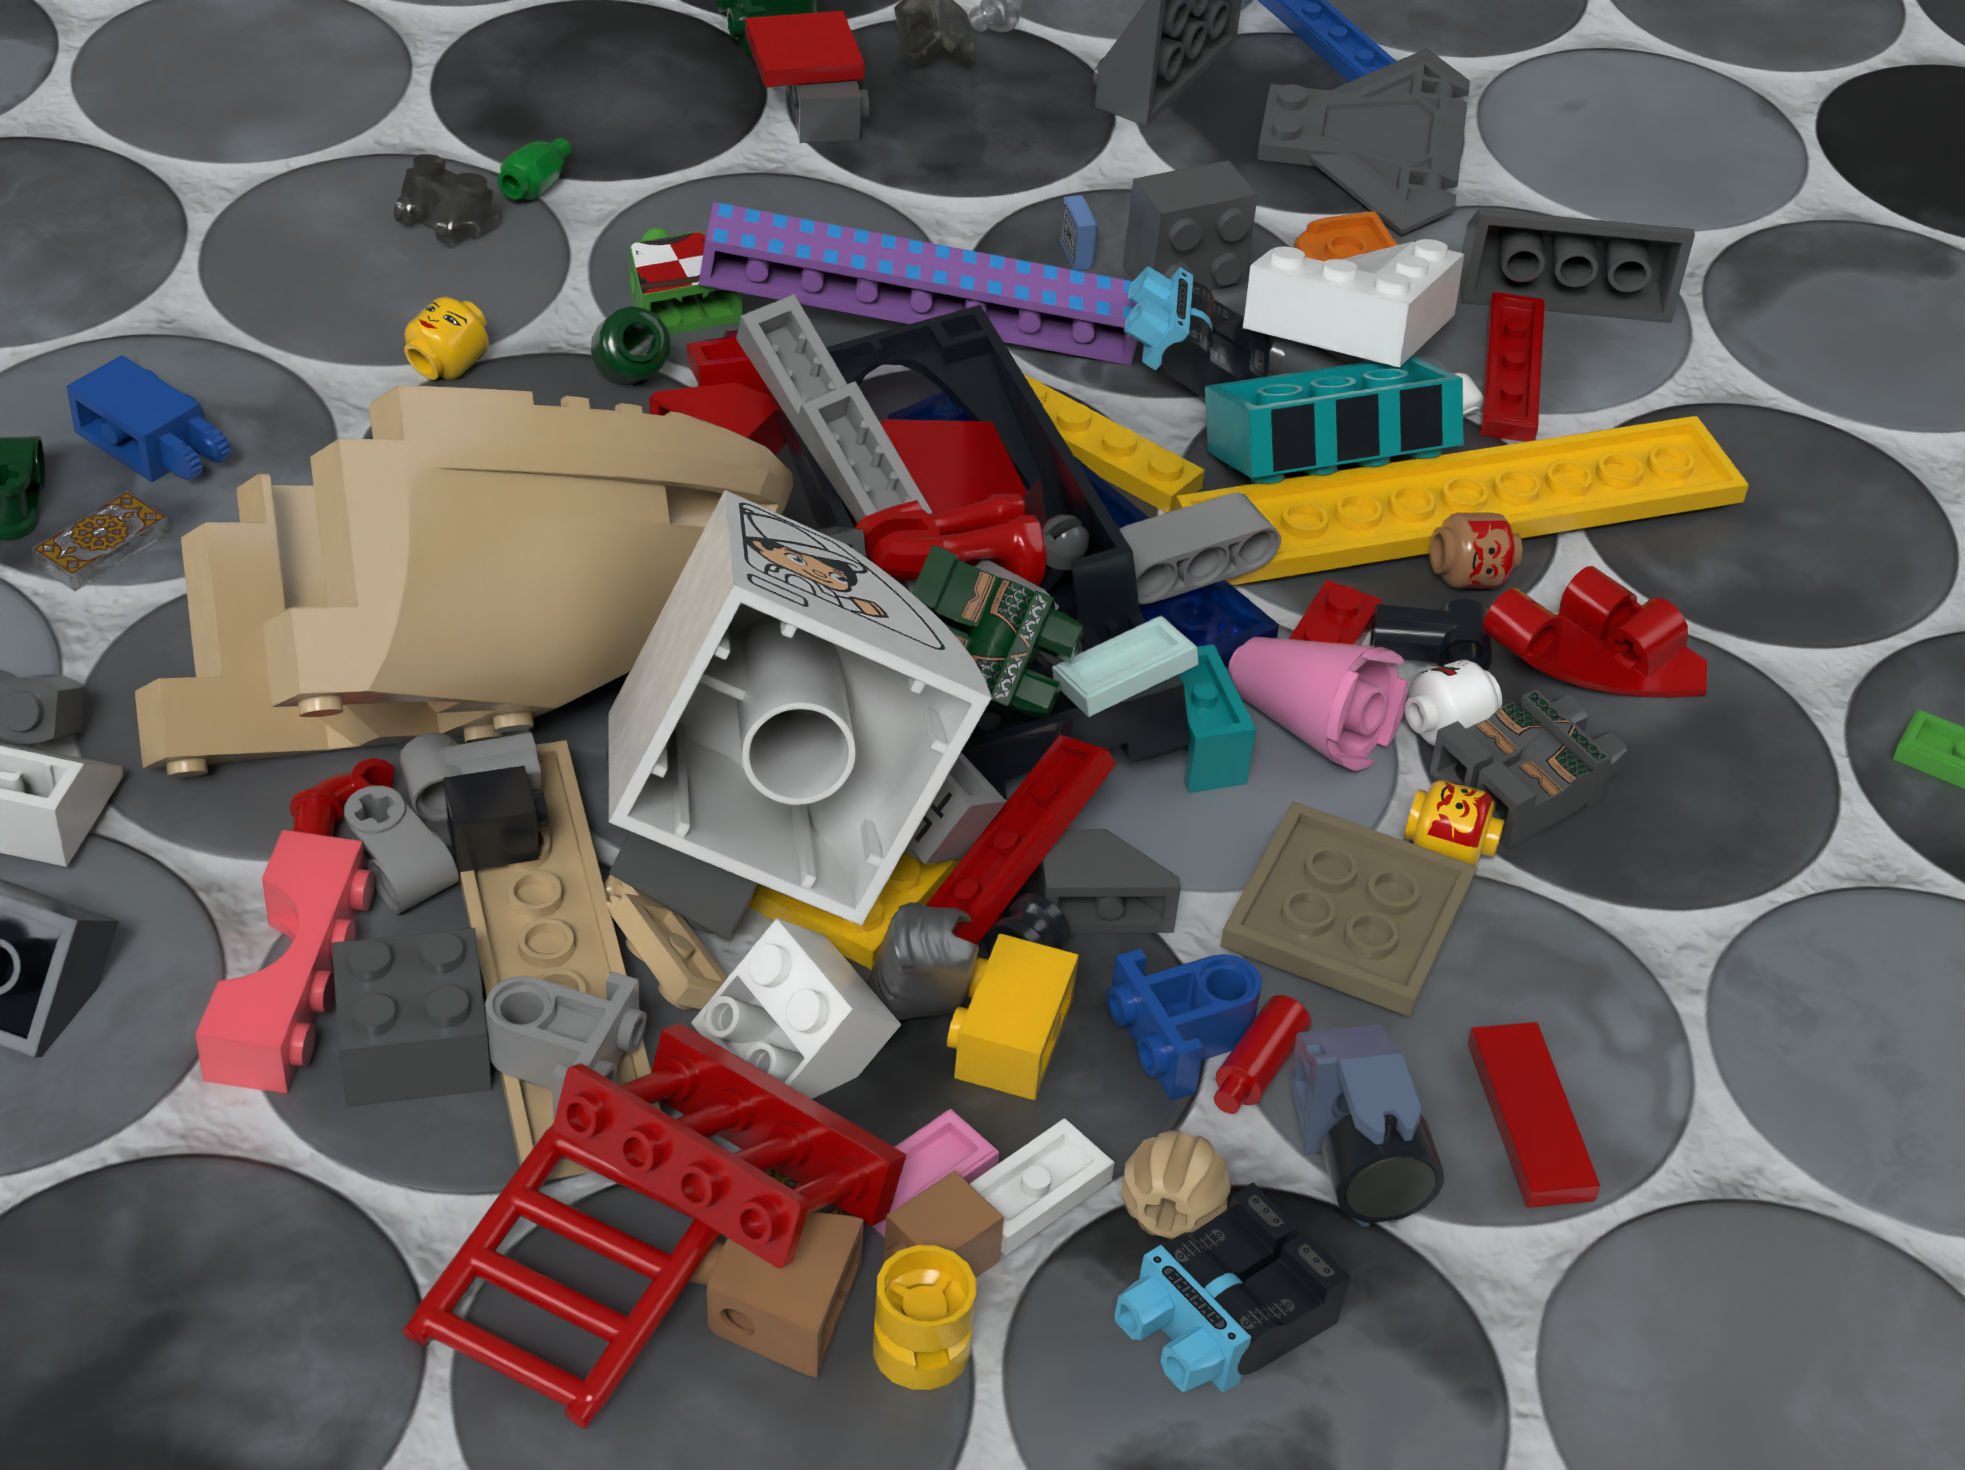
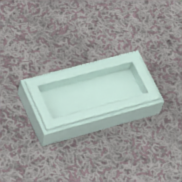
M1159 616L1076 655L1071 663L1063 661L1053 666L1052 671L1054 680L1061 682L1060 690L1090 717L1199 665L1197 647L1165 618Z

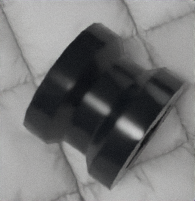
M1028 893L1020 895L1008 908L1007 918L998 919L986 932L984 942L989 955H991L999 933L1061 950L1068 943L1071 931L1069 922L1063 912L1053 902L1043 896Z

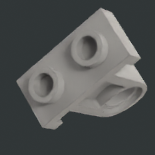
M612 971L606 981L607 999L529 976L512 977L496 984L488 993L485 1002L490 1061L497 1070L508 1076L551 1089L554 1121L566 1071L569 1067L582 1063L615 1083L617 1065L625 1052L634 1053L638 1048L644 1034L647 1018L646 1013L639 1010V979Z

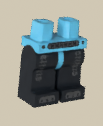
M1147 266L1131 283L1128 290V300L1136 305L1125 320L1124 332L1144 344L1142 357L1144 364L1154 370H1157L1162 364L1165 372L1203 398H1205V386L1268 377L1269 351L1267 349L1270 345V335L1243 328L1244 317L1214 300L1211 290L1205 285L1193 282V275L1179 267L1168 279Z
M1252 1182L1232 1195L1228 1210L1194 1232H1185L1174 1238L1165 1247L1160 1245L1146 1253L1143 1257L1139 1280L1131 1284L1118 1296L1114 1318L1119 1327L1132 1340L1141 1341L1159 1329L1172 1340L1163 1346L1160 1363L1165 1375L1182 1393L1209 1381L1222 1393H1225L1240 1383L1242 1375L1251 1374L1337 1324L1350 1276L1305 1232L1295 1238L1298 1225Z

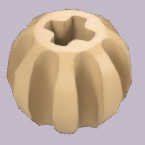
M1169 1130L1160 1133L1158 1137L1143 1140L1125 1163L1121 1194L1129 1215L1138 1220L1144 1232L1151 1236H1163L1172 1241L1185 1232H1194L1226 1211L1227 1200L1231 1190V1177L1227 1163L1221 1155L1214 1152V1147L1210 1141L1202 1136H1189L1181 1130Z

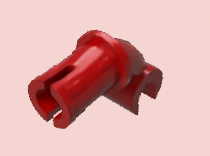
M368 758L358 762L352 772L332 776L307 790L298 792L292 797L289 807L290 813L294 817L292 831L332 837L334 825L341 821L345 803L349 797L359 789L368 786L382 785L392 788L394 766L382 759Z

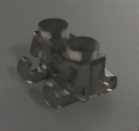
M421 154L414 157L413 167L406 169L401 197L398 198L395 204L394 218L397 222L407 227L419 223L435 230L438 241L449 246L458 244L471 237L475 239L500 227L502 213L492 208L493 190L487 188V179L484 176L476 173H460L457 175L445 169L446 161L437 155Z

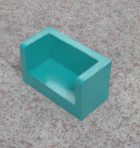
M1215 645L1197 647L1199 665L1178 674L1184 684L1190 744L1187 745L1189 751L1184 783L1190 793L1247 784L1257 730Z

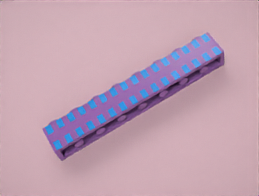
M713 202L698 285L777 300L795 294L800 304L905 324H912L981 305L1003 342L1130 366L1138 343L1137 339L1124 332L1125 320L1136 305L1128 300V290L1133 281Z

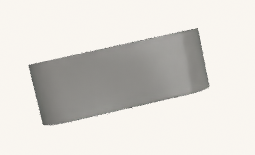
M1239 492L1223 495L1120 528L1121 533L1133 550L1140 604L1154 603L1254 571L1267 564L1277 553L1281 544V535L1245 494Z

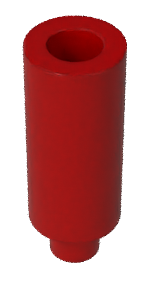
M1275 995L1266 1002L1216 1072V1082L1219 1089L1214 1095V1102L1219 1109L1229 1114H1235L1242 1105H1254L1260 1101L1295 1051L1297 1033L1308 1032L1311 1027L1310 1015L1302 1004L1284 995Z

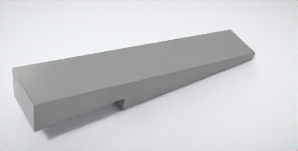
M795 294L742 315L736 340L856 522L858 523L865 516L914 500H917L922 509L928 514L933 513L856 381L849 384L846 383ZM896 580L911 593L917 580Z

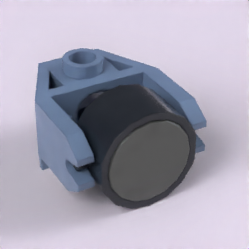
M1381 1024L1297 1033L1291 1085L1300 1124L1302 1148L1304 1155L1323 1153L1339 1207L1348 1217L1355 1220L1362 1227L1369 1226L1370 1223L1389 1221L1390 1224L1398 1223V1220L1425 1208L1438 1196L1444 1184V1172L1427 1121L1421 1115L1422 1106L1403 1052Z

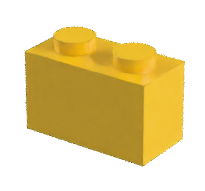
M999 933L989 959L978 957L976 960L974 973L968 988V997L972 998L969 1008L958 1006L951 1021L947 1047L957 1049L954 1078L1035 1101L1073 1002L1079 955Z

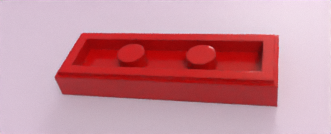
M1538 1022L1472 1027L1468 1046L1526 1207L1532 1208L1596 1201L1600 1183Z

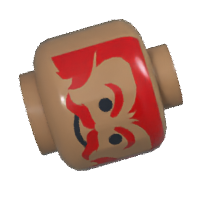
M1456 512L1446 518L1441 527H1437L1433 531L1430 541V562L1434 572L1441 574L1445 583L1450 587L1457 589H1496L1508 581L1513 568L1519 567L1523 554L1522 540L1518 533H1513L1510 523L1501 514L1493 512Z

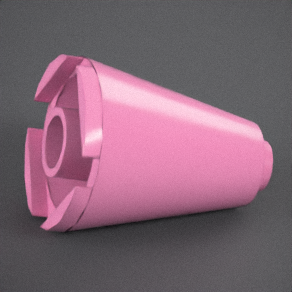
M1253 637L1235 650L1228 668L1229 675L1241 698L1338 766L1353 771L1368 768L1375 762V760L1369 759L1367 756L1377 744L1388 747L1402 719L1408 694V680L1398 677L1396 665H1405L1402 656L1392 650L1378 646Z

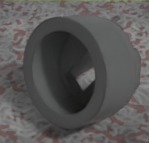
M1060 514L1049 519L1042 527L1046 549V565L1054 569L1071 570L1072 560L1084 557L1088 550L1089 533L1081 526V521L1075 516Z

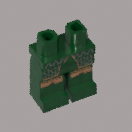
M932 545L912 594L949 628L976 662L991 694V700L986 709L992 710V713L1010 720L1014 711L1048 719L1058 698L1061 682L1032 671V668L1040 651L1071 663L1082 641L1084 626L1068 615L1055 610L1054 597L1036 590L1034 592L1019 583L997 577L958 560L957 555Z

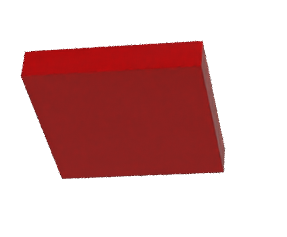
M844 11L745 18V34L764 87L864 79L865 63Z

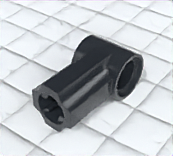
M1471 599L1450 601L1439 610L1376 604L1374 605L1371 620L1369 646L1384 647L1392 650L1406 660L1436 662L1438 666L1459 660H1469L1487 671L1492 663L1491 637L1483 631V623L1488 610L1480 602Z

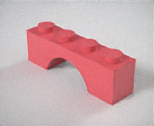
M282 830L262 876V885L268 925L288 936L293 942L288 950L268 967L247 976L218 981L195 1037L204 1082L288 1094L298 1066L306 1067L311 1060L315 1044L314 1024L319 1012L328 1013L334 999L335 981L332 943L355 940V919L359 910L367 911L371 905L375 876L373 871L365 869L362 841Z

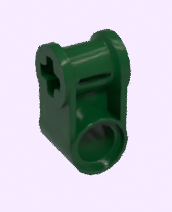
M40 436L0 437V540L18 539L28 535L36 527L40 493L45 485V459Z

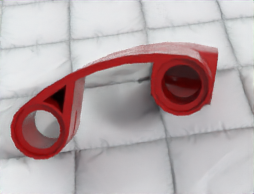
M1594 566L1585 567L1572 578L1562 595L1559 614L1557 615L1538 604L1519 589L1510 588L1495 600L1485 616L1483 631L1535 669L1559 680L1592 690L1637 697L1678 698L1706 696L1707 660L1686 646L1688 625L1679 609L1670 601L1660 597H1653L1643 605L1637 603V596Z

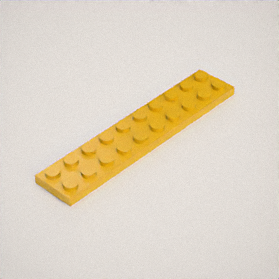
M1698 416L1444 454L1433 458L1392 462L1383 466H1366L1340 470L1326 475L1294 477L1276 483H1255L1177 495L1174 511L1223 495L1239 492L1248 497L1281 535L1279 549L1267 564L1254 571L1212 584L1214 588L1429 554L1433 531L1437 527H1441L1444 520L1456 512H1493L1501 514L1510 523L1513 533H1518L1520 538H1527L1744 502L1749 484Z

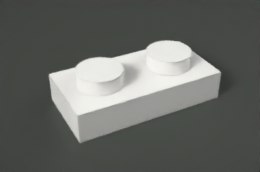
M1064 1118L975 1179L970 1185L1004 1216L1000 1251L1006 1256L1112 1181L1115 1162Z

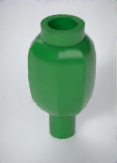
M557 138L551 143L541 140L532 141L514 151L500 165L497 182L501 192L513 200L520 198L534 200L541 196L560 177L564 159L571 154L569 142L564 138Z

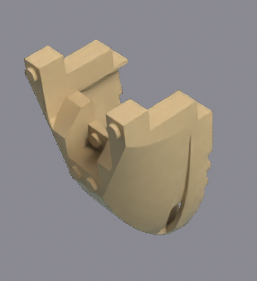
M397 385L370 403L369 411L373 439H337L310 456L313 485H271L269 474H257L236 488L240 522H205L181 537L196 677L158 678L135 691L143 768L167 767L168 777L183 778L208 773L207 765L406 743L427 733H441L450 737L464 736L465 743L504 737L503 732L534 727V717L554 710L626 674L632 669L724 490L781 515L787 505L794 485L792 472L767 447L728 429L682 413L671 411L665 416L645 414L642 412V406L625 403L616 405L615 411L590 409L589 398L565 396L560 399L561 407L534 405L533 393L531 391Z

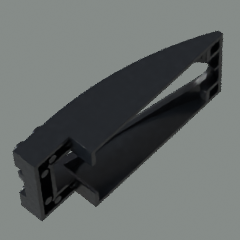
M981 305L826 347L847 384L856 381L857 385L860 386L865 376L881 365H902L919 372L949 396L972 421L993 422L1021 481L1028 490L1037 480L1051 484L1056 516L1060 514L1075 516L1081 521V526L1089 533V546L1085 556L1071 562L1078 622L1084 626V635L1081 641L1082 652L1146 623L1139 608L1133 550ZM768 388L819 529L835 526L855 529L838 493ZM1176 675L1090 717L1077 707L1061 690L1048 719L1014 711L1010 720L992 713V710L985 709L961 753L1005 800H1007L1004 780L1031 772L1060 734L1105 749L1120 745L1129 762L1156 756L1190 744L1184 684L1180 677Z

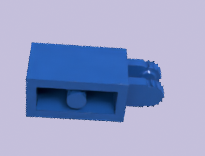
M123 355L66 386L75 433L150 482L156 481L171 471L178 476L181 475L187 481L189 479L192 480L203 472V466L198 455H202L206 459L209 458L211 462L214 461L215 463H220L231 455L230 451L232 449L229 446L230 443L227 441V437L218 428L215 429L214 425L205 420L200 404L192 396L183 394L161 380L151 370H145Z

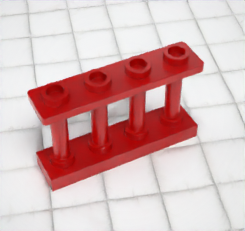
M681 1023L662 1029L651 1073L635 1080L617 1085L582 1063L569 1067L566 1071L553 1123L557 1133L778 1269L793 1263L806 1216L821 1208L834 1204L852 1216L863 1219V1222L871 1227L885 1220L886 1215L890 1213L907 1154ZM662 1101L684 1114V1116L674 1119L652 1106V1104ZM717 1134L742 1150L732 1154L707 1138ZM776 1169L801 1185L791 1189L765 1172Z

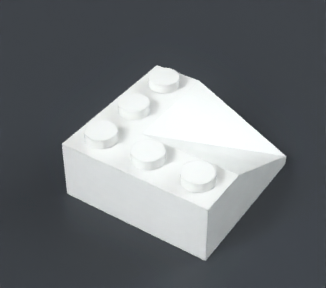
M1421 239L1416 242H1409L1344 259H1330L1325 262L1307 258L1305 253L1297 248H1273L1250 266L1243 328L1400 368L1455 315L1464 254L1447 250L1448 246L1445 243L1431 239Z

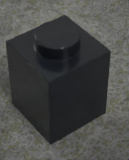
M524 765L443 778L447 826L458 873L539 860L537 832L549 830L547 806L542 790L531 792Z

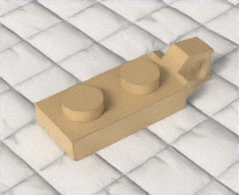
M609 875L603 884L607 897L605 904L610 909L612 920L618 924L626 935L628 949L637 958L646 963L659 982L658 990L669 1003L682 1010H691L692 1008L703 1009L728 977L681 914L614 876Z

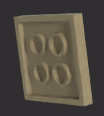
M1293 801L1223 928L1220 947L1411 1018L1471 891L1478 867Z

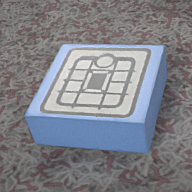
M1082 195L1066 196L1063 203L1060 242L1074 270L1092 269L1095 258L1098 224Z

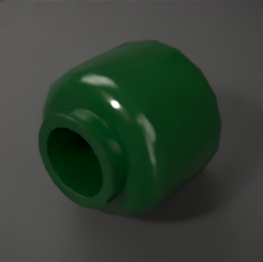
M630 306L616 310L597 326L591 341V354L595 366L603 376L618 384L633 385L644 382L664 366L670 353V337L667 327L656 314L640 307Z

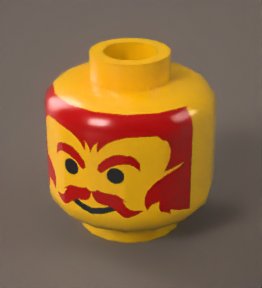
M1438 780L1430 786L1428 792L1420 789L1417 790L1407 821L1404 839L1413 841V844L1477 866L1481 855L1495 857L1505 820L1493 817L1495 804L1493 797L1488 792L1447 780Z

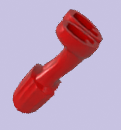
M1014 492L989 494L980 502L929 514L922 509L917 500L867 515L855 527V529L863 530L867 558L871 559V562L895 580H917L932 545L956 554L958 560L963 562L975 559L1000 561V567L1038 587L1043 581L1045 574L1046 549L1040 522L1035 515H1024L1025 502L1020 494Z

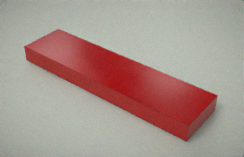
M1492 292L1488 312L1482 391L1484 398L1479 435L1521 442L1535 441L1539 422L1545 300Z
M1061 734L1057 737L925 905L936 908H957L969 914L972 922H958L952 932L955 937L976 945L980 942L1116 766V762L1108 749Z

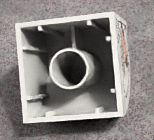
M724 490L608 713L609 823L862 926L991 700L990 691L976 662L958 638L926 605L885 571L847 544Z

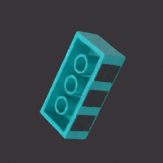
M1413 355L1400 368L1369 361L1205 386L1208 453L1227 463L1229 468L1239 470L1249 476L1250 480L1255 483L1280 482L1285 479V473L1302 470L1304 473L1311 475L1331 474L1338 471V465L1353 462L1367 467L1383 466L1390 463L1391 456L1408 454L1414 458H1433L1442 455V448L1464 445L1463 378Z

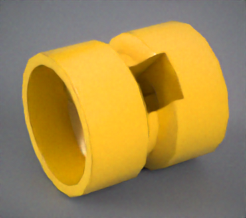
M915 1245L897 1251L887 1259L877 1276L873 1357L880 1372L895 1384L911 1390H933L950 1384L960 1376L970 1359L972 1323L974 1321L976 1304V1277L969 1264L955 1252L937 1245Z

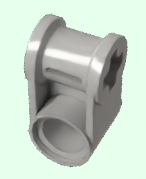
M382 785L368 786L359 789L349 797L345 803L344 817L349 829L355 835L352 840L363 842L365 869L374 872L375 889L393 913L398 915L459 881L456 864L445 843L434 831L427 828L404 801L400 793L393 788Z

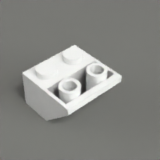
M0 741V853L67 867L124 776L122 766Z
M778 918L774 920L691 1022L700 1035L811 1099L857 1078L901 1026L899 1021L826 935Z

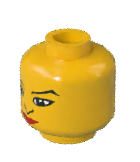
M440 297L433 300L408 323L405 329L406 345L404 352L408 361L421 375L428 379L436 380L438 377L446 380L458 379L484 356L489 347L488 334L485 330L487 326L486 318L481 310L469 301L460 302L451 297Z

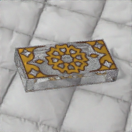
M125 491L31 548L34 565L73 591H77L169 534L168 517L135 495Z

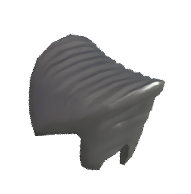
M909 902L900 906L891 918L883 942L876 953L875 963L867 985L897 1020L951 1014L956 1011L958 1006L963 1004L974 973L979 947L967 940L955 937L952 932L958 922H972L968 913L957 908H936L925 906L919 902Z

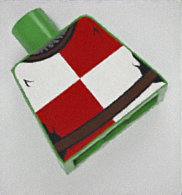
M653 228L643 235L641 241L634 242L629 247L630 291L634 307L645 308L656 314L667 327L669 335L740 322L743 293L698 285L706 239L705 233L696 231L671 236L664 228Z

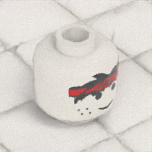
M1459 660L1417 674L1410 685L1408 700L1405 704V714L1410 727L1416 733H1419L1427 743L1435 746L1438 729L1456 721H1459L1465 728L1489 719L1498 709L1502 708V694L1499 684L1490 672L1483 670L1478 664L1469 660Z

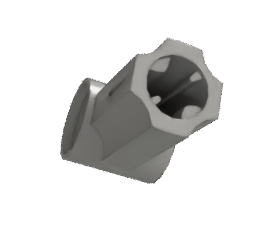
M532 732L457 745V742L448 735L427 733L408 742L401 751L400 763L414 812L420 818L427 821H447L444 777L524 765L530 789L541 788V771Z

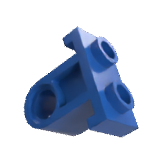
M1141 948L1116 956L1112 986L1108 987L1106 991L1110 1015L1119 1027H1126L1137 1045L1139 1060L1144 1071L1150 1077H1157L1171 1101L1196 1093L1201 1061L1231 1052L1256 1018L1262 979L1258 970L1249 961L1234 955L1220 954L1144 976L1147 958Z

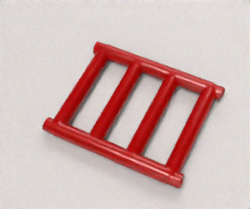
M552 1124L544 1132L415 1309L414 1315L403 1328V1334L410 1341L423 1346L432 1338L567 1407L564 1415L576 1426L587 1429L597 1413L603 1409L721 1233L557 1133ZM562 1158H565L694 1220L674 1250L669 1254L539 1190ZM521 1216L651 1279L652 1282L630 1314L626 1316L496 1252V1250ZM476 1277H479L609 1342V1344L586 1378L582 1379L451 1312Z

